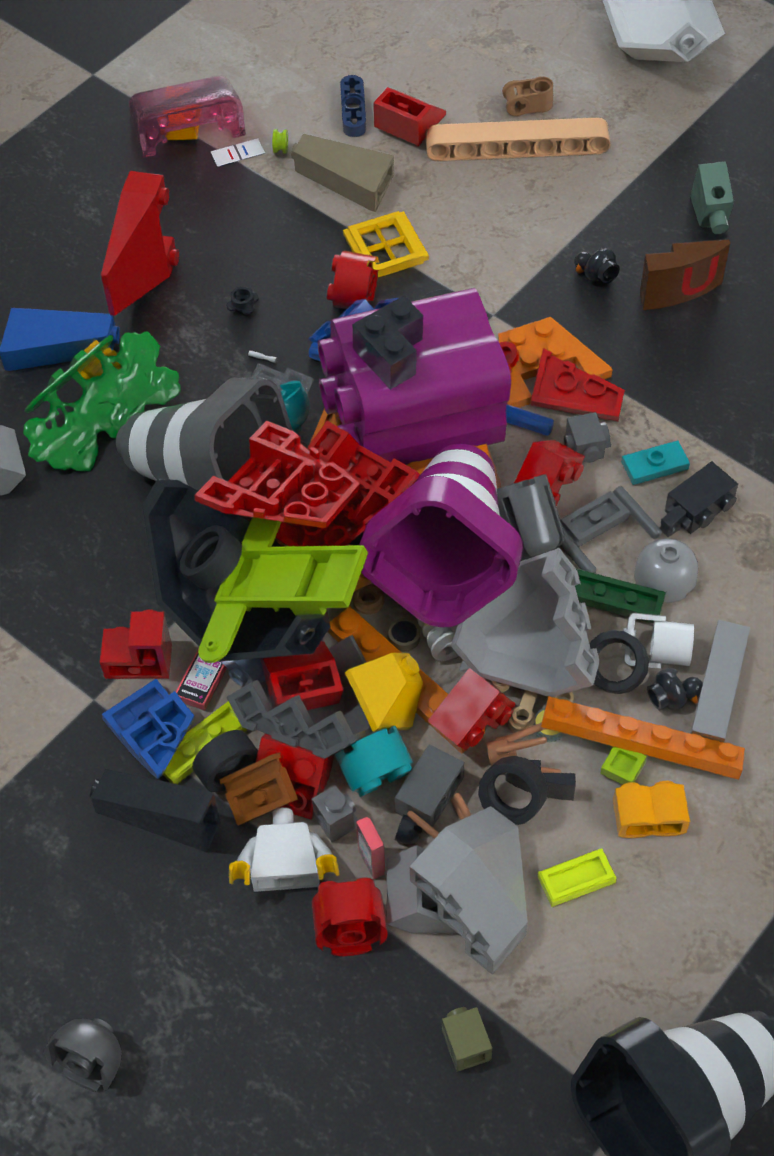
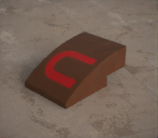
M730 240L672 243L671 252L645 254L640 287L643 310L659 309L684 303L700 297L722 284Z

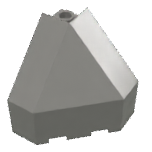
M560 548L520 561L517 578L508 590L464 622L450 627L455 633L451 647L463 659L459 671L466 673L471 668L483 678L550 697L593 686L600 661L597 649L590 648L586 630L592 628L586 604H579L575 585L580 584L578 572Z
M490 806L445 827L409 866L410 882L438 903V918L465 938V953L493 975L526 936L528 921L519 829L516 824Z

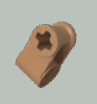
M539 76L532 79L509 81L502 89L503 96L507 100V112L512 116L547 112L553 107V81L548 77Z

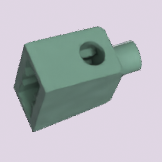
M726 161L699 164L690 195L699 226L703 228L711 227L714 234H721L728 230V220L733 207V195Z

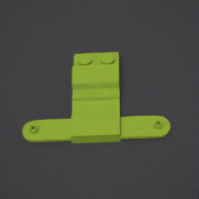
M252 517L241 544L242 554L233 572L221 583L214 601L217 605L199 646V657L206 663H215L224 658L232 646L245 612L251 611L252 607L273 608L275 611H279L280 608H290L295 615L322 614L324 616L327 608H348L368 555L364 545L272 547L281 522Z

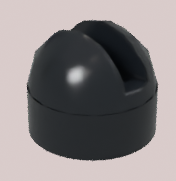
M403 814L394 840L403 844L415 843L420 839L419 834L422 832V828L407 815Z

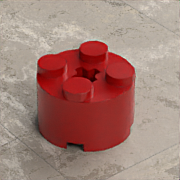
M342 251L341 255H334L332 262V272H335L334 284L330 283L327 290V300L332 301L333 307L347 310L356 300H374L379 270L373 269V262L379 263L377 256L350 251Z
M363 877L355 881L341 883L326 881L318 886V893L312 899L315 940L319 949L323 951V946L331 948L332 955L354 956L371 951V944L380 940V945L385 942L388 933L381 891L375 886L373 879Z

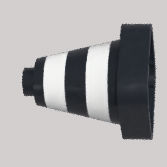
M747 1010L663 1031L658 1025L647 1018H634L598 1038L572 1076V1099L581 1120L606 1156H727L730 1151L731 1140L774 1095V1015L768 1016L758 1010Z

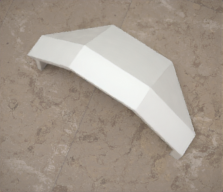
M603 0L619 48L634 59L689 62L725 34L712 0Z

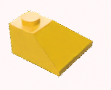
M390 653L345 672L373 732L385 728L388 731L394 725L398 731L409 730L413 727L423 680L419 674L418 663L409 653Z

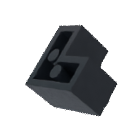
M405 295L352 324L354 351L390 390L416 375L417 350L413 345L423 340L424 315Z

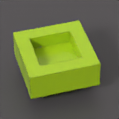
M613 746L601 767L600 774L622 785L635 782L646 763L647 756Z

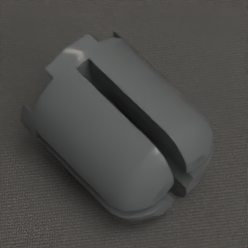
M546 474L497 489L500 516L513 526L522 538L523 552L520 561L555 550L564 542L565 533Z

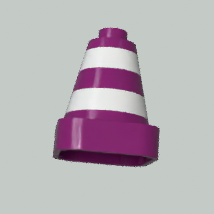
M452 444L442 448L412 486L369 520L360 545H364L368 551L361 571L362 574L420 621L435 627H452L464 622L508 590L517 578L523 552V542L520 534L499 514L493 462L485 452L469 444Z

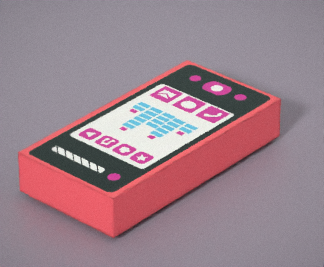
M197 650L176 693L185 704L205 711L227 668L222 662H204L199 657Z
M365 817L356 821L358 850L373 879L385 875L384 844L371 819Z

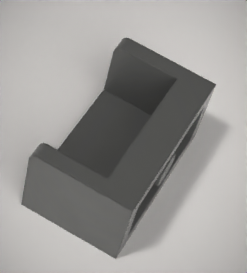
M429 744L395 796V812L403 816V814L407 815L408 811H413L430 826L434 827L464 778V762Z

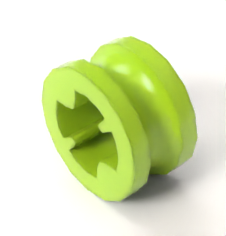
M278 129L273 130V153L281 150L283 154H287V129H284L283 132H279Z

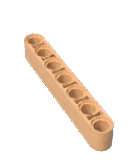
M602 118L437 124L429 127L425 133L427 156L434 161L592 155L606 152L611 145L608 124Z

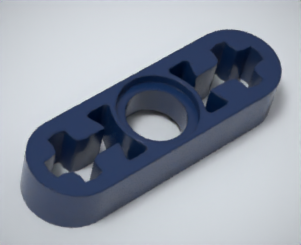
M348 75L342 78L340 82L343 132L350 137H359L366 132L364 82L357 75ZM350 88H355V93H350ZM349 104H358V105H360V106L357 107V108H349V107H347V105H349ZM351 119H357V124H352Z

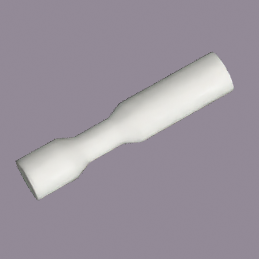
M251 350L248 353V356L266 359L273 363L277 362V357L266 356Z

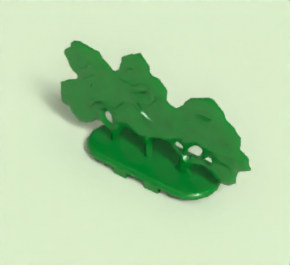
M144 331L141 335L136 332H125L121 337L120 351L116 356H106L103 353L113 341V335H109L88 353L83 349L73 357L70 367L66 372H63L60 368L51 375L47 388L33 399L24 410V412L30 413L45 401L50 402L47 418H32L24 424L23 434L31 443L28 452L29 457L33 458L36 462L46 460L54 469L66 470L72 468L76 471H90L98 456L97 433L106 431L111 438H116L119 429L126 424L131 416L144 412L146 404L164 405L179 395L181 391V385L178 383L179 373L164 366H156L160 345L148 331ZM98 358L103 373L101 376L84 379L79 372ZM111 363H120L121 369L115 368ZM73 378L83 388V394L75 402H62L56 392ZM65 406L72 407L74 411L67 412ZM58 408L61 409L65 416V424L62 427H58L55 420V415L60 414L57 411ZM48 420L52 422L51 429H48L46 427V422Z

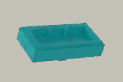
M678 440L624 455L621 460L632 485L685 471L690 466V462Z

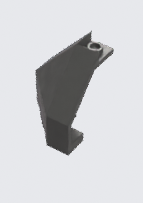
M353 635L328 648L335 659L343 688L339 704L307 710L298 695L273 709L266 681L259 683L256 680L227 696L241 726L251 731L258 730L269 734L272 739L290 746L303 747L313 751L312 754L324 759L338 753L342 749L349 748L356 741L373 734L374 732L345 674L347 670L366 663Z

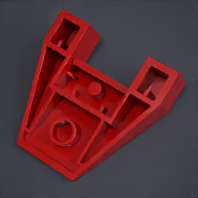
M130 171L123 186L101 272L110 315L116 316L169 278L173 266L178 265L179 250L175 247L174 237L162 236L159 216L163 205H167L169 201V189L165 188L163 175Z

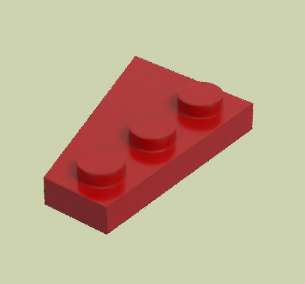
M543 348L531 398V406L580 415L596 412L598 418L619 421L625 390L595 374L590 375L576 368V364L568 360L563 361L553 356L551 351Z

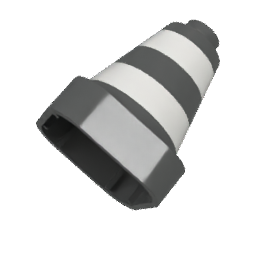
M232 377L207 399L134 414L119 429L116 436V448L130 470L155 481L157 479L179 480L199 491L212 476L228 481L250 458L249 438L266 421L292 430L281 392L273 381L269 379Z

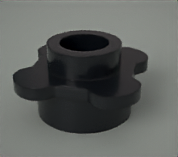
M237 287L231 292V301L227 302V309L229 311L236 310L245 315L251 314L254 311V303L259 300L258 294L252 292L247 287Z

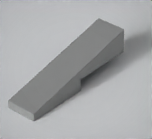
M718 620L691 734H697L720 742L725 741L750 627Z

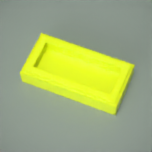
M602 848L538 872V879L551 907L616 883L617 879Z

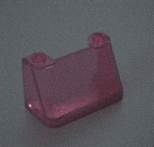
M214 76L139 92L129 100L130 115L143 158L156 155L155 148L160 141L166 143V132L217 122L219 131L227 128L231 131L233 138L246 135L243 106L240 97L230 81L223 76Z

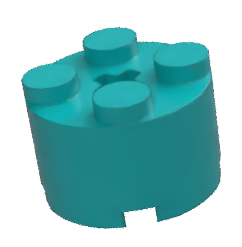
M395 725L388 731L385 728L351 744L353 748L351 751L345 753L342 749L335 754V758L352 793L357 792L360 798L376 791L377 787L382 785V780L387 778L389 783H393L407 776L408 772L413 770L411 765L414 762Z

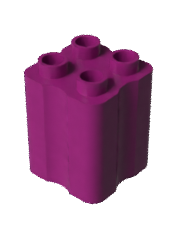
M476 288L411 301L424 315L423 340L413 345L417 350L416 375L391 390L353 349L352 324L379 309L331 319V338L318 340L319 358L323 372L327 377L319 379L321 398L326 413L329 415L338 412L343 424L338 425V427L350 433L359 445L389 462L395 458L408 465L411 462L434 458L442 448L452 444H469L473 446L487 444L488 446L505 441L507 427L506 405L510 400L511 375L503 350L493 334L486 310Z

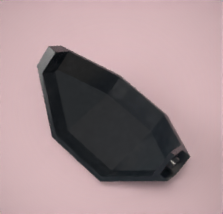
M157 479L142 504L156 601L174 622L200 646L217 605L214 600L221 583L208 590L198 588L183 576L180 571L182 555L189 543L200 532L214 525L223 526L242 544L252 519L246 516L223 513L195 501V494L198 490L179 480ZM276 538L272 544V547H286ZM252 607L251 611L245 612L229 652L217 662L313 654L330 629L328 609L324 616L322 614L295 615L290 608H280L279 611H275L273 608Z

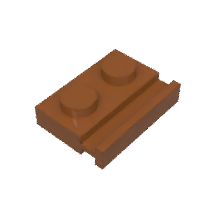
M280 753L270 755L219 779L220 783L225 785L228 792L225 795L237 825L247 823L298 799L285 767L282 768L280 763Z

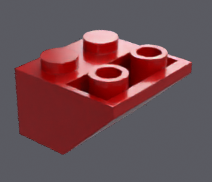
M389 87L373 102L374 127L418 146L426 138V130L432 125H437L446 115V110Z
M324 641L320 642L313 654L260 658L273 709L298 695L307 710L340 703L343 693L335 659Z
M269 734L263 735L260 740L256 762L270 755L280 753V763L282 768H286L298 798L280 808H289L293 811L294 815L312 820L314 817L312 798L324 792L330 777L334 754L324 759L312 754L313 751L303 747H293L272 739Z

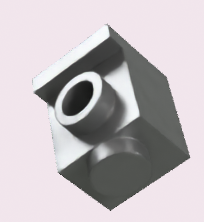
M336 785L312 798L314 817L331 843L357 828L356 821L358 819L354 814L356 807L347 793H341Z

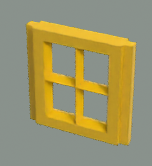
M404 211L393 212L348 226V229L343 230V235L352 252L372 255L371 253L383 249L386 250L391 259L390 261L381 264L373 262V269L379 270L378 278L423 264L424 261L429 260L426 249ZM395 225L400 237L386 241L381 229ZM376 231L381 243L367 247L362 235ZM405 243L410 254L396 259L390 247Z

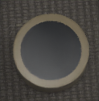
M408 618L395 620L388 629L389 642L400 651L414 649L420 642L419 625Z

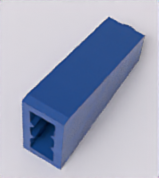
M11 308L0 346V357L4 370L7 371L72 361L78 352L82 349L85 350L94 340L100 343L109 335H113V341L107 348L110 347L113 350L114 344L119 343L120 328L115 326L114 317L110 314Z

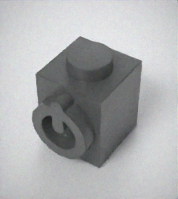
M596 412L567 418L566 432L563 438L564 445L584 455L583 462L591 463L598 459H604L605 448L611 447L610 433L606 422H600Z

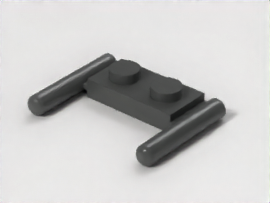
M618 486L613 492L610 491L561 519L565 533L564 542L561 544V547L581 570L596 573V567L579 548L583 544L624 522L630 515L634 517L653 539L659 538L662 530L622 486Z

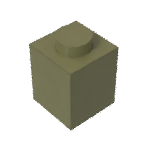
M461 1007L449 1012L447 1017L442 1019V1033L456 1072L491 1061L492 1046L478 1008L468 1010L466 1007Z

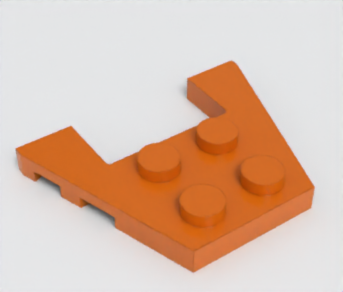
M552 317L498 333L499 343L504 341L511 342L519 351V360L515 367L511 369L512 373H510L511 390L510 400L507 402L508 405L521 408L531 404L532 395L523 380L537 376L543 348L551 351L553 356L563 361L568 360L576 364L578 369L590 375L595 374L604 380L612 377V368Z

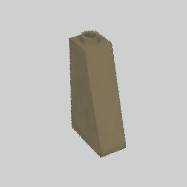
M303 134L298 144L295 143L292 148L291 158L294 159L296 172L370 211L376 212L394 176V155L308 134Z

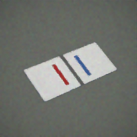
M258 138L211 151L217 166L265 153Z

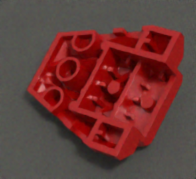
M266 421L249 438L250 458L228 481L212 476L195 494V501L223 513L327 528L360 490V483L334 462L326 464L320 459V451L316 448L311 447L308 450L300 443V436L294 431Z
M326 421L307 449L309 450V448L314 447L320 451V459L326 464L334 462L360 483V490L327 528L281 522L275 538L286 546H346L365 531L367 523L373 516L412 486L420 474L395 458L389 462L359 445L350 433Z

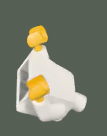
M278 808L273 811V824L259 826L257 836L249 839L237 861L229 865V884H233V881L236 879H244V884L250 885L251 873L254 892L312 888L320 885V880L324 879L323 875L325 873L334 872L336 876H339L340 873L336 856L332 855L330 849L320 836L309 832L307 823H294L293 811L291 809Z

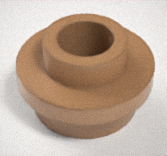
M369 584L356 590L353 595V605L362 614H375L384 606V594L374 584ZM367 599L373 600V602H364V601L367 600Z

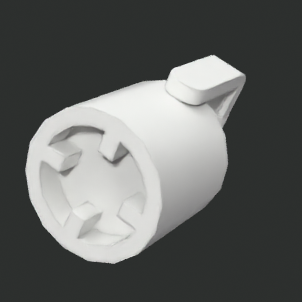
M632 613L629 616L628 627L623 628V631L636 637V629H634L635 619L654 621L649 668H661V663L690 666L694 640V624L667 622L666 616ZM622 644L621 648L625 649L624 658L626 664L635 666L636 660H631L632 650Z

